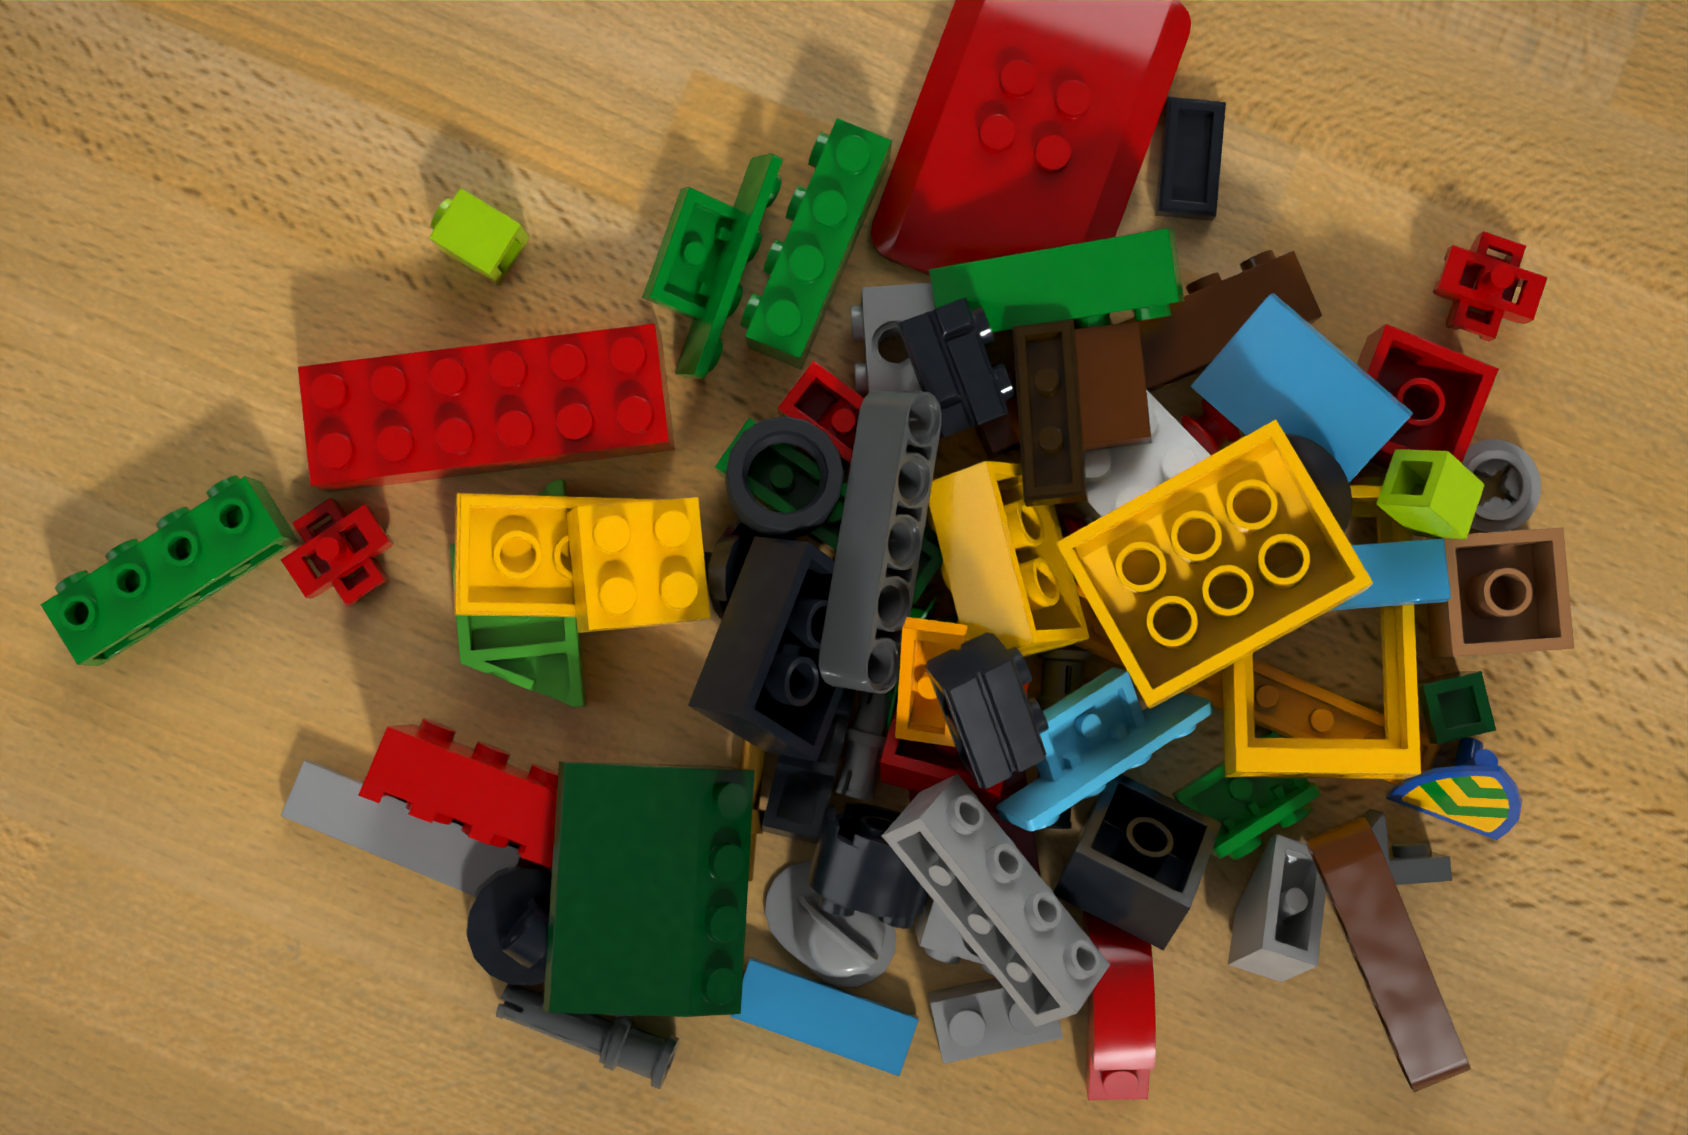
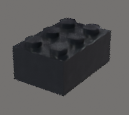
M754 536L688 706L762 751L817 762L844 688L827 684L821 677L819 670V652L835 561L810 542Z

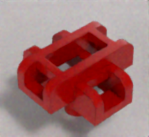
M1483 231L1476 236L1470 250L1455 245L1447 249L1440 279L1436 282L1433 290L1435 295L1453 301L1446 321V327L1453 330L1462 329L1479 335L1480 339L1490 342L1496 339L1502 318L1521 324H1527L1534 320L1548 277L1519 268L1526 245ZM1488 248L1506 254L1505 258L1501 259L1487 254ZM1478 271H1480L1479 276H1478V279H1477V282H1476V285H1475V288L1472 289L1473 286H1474V283H1475V280H1476ZM1516 287H1521L1517 302L1513 303L1512 299ZM1472 306L1487 311L1486 315L1469 311L1468 307Z
M329 498L292 522L305 544L280 560L305 598H314L333 586L345 605L352 606L361 597L389 581L376 557L391 548L394 543L378 523L369 505L363 504L347 515L335 499ZM327 516H331L332 519L314 530L313 525ZM309 559H311L321 576L317 577L307 562ZM362 566L365 568L364 570H362L361 572L347 580L346 577L348 575H350Z

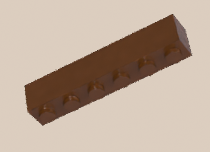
M1268 250L1240 263L1242 272L1232 277L1221 280L1218 272L1202 277L1186 286L1188 295L1184 296V301L1170 303L1171 316L1140 320L1147 391L1151 393L1204 371L1272 293L1277 295L1310 325L1322 316L1295 252L1291 251L1276 258L1273 250ZM1133 317V318H1131V319H1129V320H1126V321H1124V322H1121V323L1136 322V321H1135V318ZM1002 363L992 365V367L1000 365ZM1015 367L1006 370L1016 397L1005 401L1009 413L975 426L989 460L1020 448Z

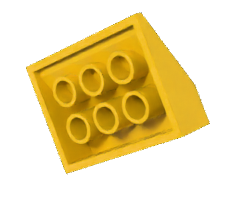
M1276 419L1056 542L1059 551L1149 709L1363 593L1373 584L1372 579Z

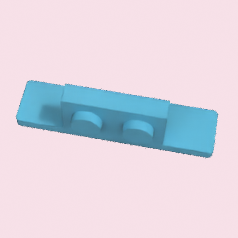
M1112 667L1043 711L1049 730L1040 734L1047 753L1045 760L1036 764L1040 777L996 806L1000 819L1028 831L1043 829L1054 824L1062 812L1080 800L1099 794L1105 789L1106 783L1127 769L1143 765L1151 758L1153 752L1171 740L1184 737L1194 731L1197 723L1214 712L1211 700L1181 692L1151 709L1147 707L1142 711L1129 672Z

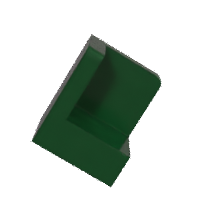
M1458 671L1417 681L1418 697L1431 744H1441L1496 731L1482 671Z

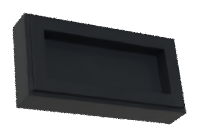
M1177 97L1167 98L1164 108L1155 216L1213 221L1215 219L1226 102Z

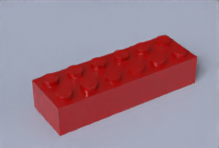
M655 323L298 367L310 485L327 492L675 450L662 335Z

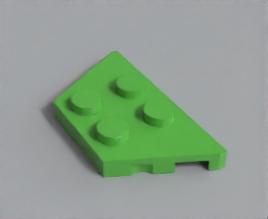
M563 479L554 480L545 486L546 489L536 494L537 496H567L566 481ZM455 543L450 545L453 587L455 569ZM456 615L460 664L502 678L525 689L536 691L572 707L587 706L581 638L577 630L576 617Z

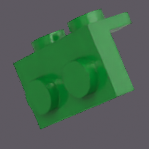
M1269 731L1260 738L1280 737L1276 731ZM1225 760L1172 793L1176 801L1222 823L1211 855L1220 859L1229 855L1231 860H1237L1260 846L1263 841L1259 834L1278 822L1282 828H1286L1305 818L1313 811L1309 802L1322 794L1317 785L1308 782L1306 778L1225 777Z

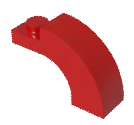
M1083 910L1082 930L1089 936L1092 943L1110 964L1088 997V1041L1085 1083L1088 1100L1148 1099L1150 1070L1155 1069L1156 1050L1155 986L1151 944Z

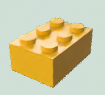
M984 461L932 480L927 518L932 529L937 534L943 558L941 565L942 577L953 596L958 616L957 624L969 625L968 641L986 632L993 633L1007 650L1016 647L1023 658L1090 639L1073 573L1056 545V542L1062 540L1063 536L1055 506L1053 504L1026 507L1023 497L1021 464Z

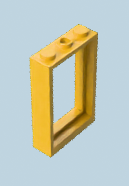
M1364 477L1354 480L1353 485H1350L1352 495L1351 517H1377L1378 543L1411 541V533L1376 504L1385 478ZM1414 604L1380 607L1385 739L1255 738L1253 653L1222 669L1225 777L1407 779L1421 774Z

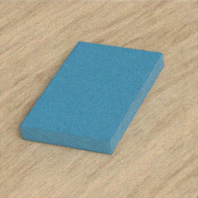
M1274 293L1264 300L1190 386L1246 436L1276 419L1283 432L1297 434L1320 444L1341 465L1348 482L1360 472L1413 414L1412 411Z

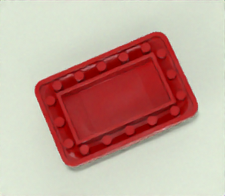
M955 0L873 219L871 238L873 246L879 255L891 262L930 276L929 269L1115 237L1190 35L1191 19L1184 5L1177 0Z

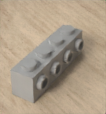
M958 774L919 792L884 832L882 837L1035 1027L1077 1014L1110 966L1108 961Z

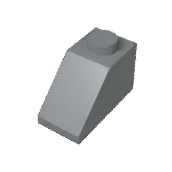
M1278 834L1270 838L1235 908L1228 965L1279 982L1286 981L1317 967L1326 890L1307 844Z

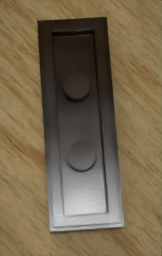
M1065 320L1012 326L1024 503L1026 507L1088 501L1074 321Z

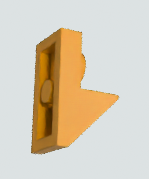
M912 617L906 618L902 627L895 738L955 747L925 666L928 660L951 649H961V644L968 641L969 625Z

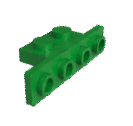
M773 153L751 158L734 206H730L691 187L680 189L642 296L645 300L693 320L675 369L676 375L689 379H704L707 372L712 371L720 359L723 341L719 338L726 318L735 312L740 303L743 288L739 282L746 262H750L759 249L762 231L758 228L764 211L775 201L781 187V176L778 175L782 164V158Z

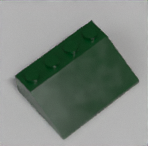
M559 761L543 1011L548 1013L671 1017L741 1014L755 770L709 765Z

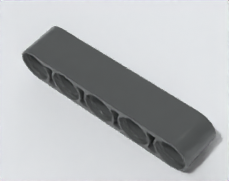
M874 390L867 394L862 402L819 652L821 677L831 686L882 694L890 691L899 679L902 627L906 618L910 617L942 422L940 404L930 392Z

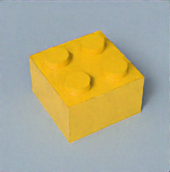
M698 497L577 506L566 514L578 633L689 623L710 619Z

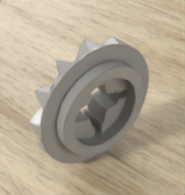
M1489 439L1469 445L1462 464L1474 475H1480L1485 478L1505 469L1500 476L1502 479L1498 484V488L1504 493L1503 497L1506 498L1502 500L1495 496L1479 503L1471 527L1483 533L1510 531L1519 527L1533 514L1540 499L1541 480L1535 463L1523 449L1504 440Z

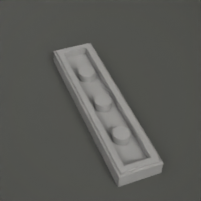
M311 760L303 762L281 814L282 817L473 896L478 886L496 871L507 867L508 869L518 867L522 860V857L517 854L519 846L508 842L506 848H500L471 839L461 831L463 823L452 820L451 825H446L435 821L429 823L408 815L409 810L405 808L407 801L390 795L382 797L380 803H376L360 797L358 794L363 784L362 781Z

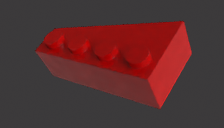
M426 718L422 719L420 726L415 724L387 726L358 796L376 803H380L382 797L390 795L407 801L405 808L409 810L408 815L429 823L435 821L446 825H451L452 820L455 819L464 823L461 831L467 837L500 848H506L508 842L519 846L517 854L520 857L552 869L558 772L537 764H532L529 772L508 763L511 755L509 752L481 741H477L474 749L453 741L456 734L454 729Z

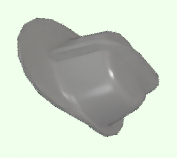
M812 861L789 866L774 879L766 896L765 915L771 933L786 950L812 972L835 986L854 988L875 980L887 969L895 954V928L881 922L878 916L855 911L853 916L843 917L824 911L819 907L821 895L814 891L807 881Z

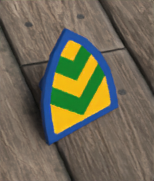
M1469 737L1459 740L1454 766L1434 768L1407 778L1398 783L1386 796L1388 800L1494 840H1498L1508 833L1519 821L1522 798L1516 783L1502 766H1498L1496 755L1488 749H1483L1481 741Z

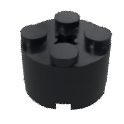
M846 803L843 814H836L834 804L825 808L807 878L810 887L821 895L819 901L821 909L833 915L843 917L853 916L855 911L878 916L881 922L892 927L902 929L913 927L915 917L920 915L925 909L928 893L882 837L901 812L863 803Z

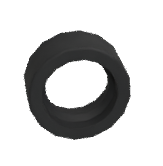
M782 416L762 420L742 433L730 451L725 484L729 504L742 523L760 535L778 539H789L805 536L824 524L837 505L844 472L840 453L827 433L807 420ZM781 443L796 445L808 452L818 465L821 479L818 493L810 504L799 511L785 514L770 511L759 504L750 492L747 479L749 466L755 456L768 446Z

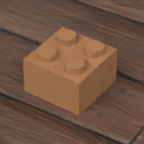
M1563 527L1468 534L1466 540L1444 538L1451 599L1447 602L1427 603L1432 658L1574 649Z

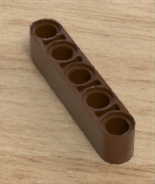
M1362 815L1305 839L1390 1045L1413 1093L1471 1070L1467 1056L1387 861L1366 818Z

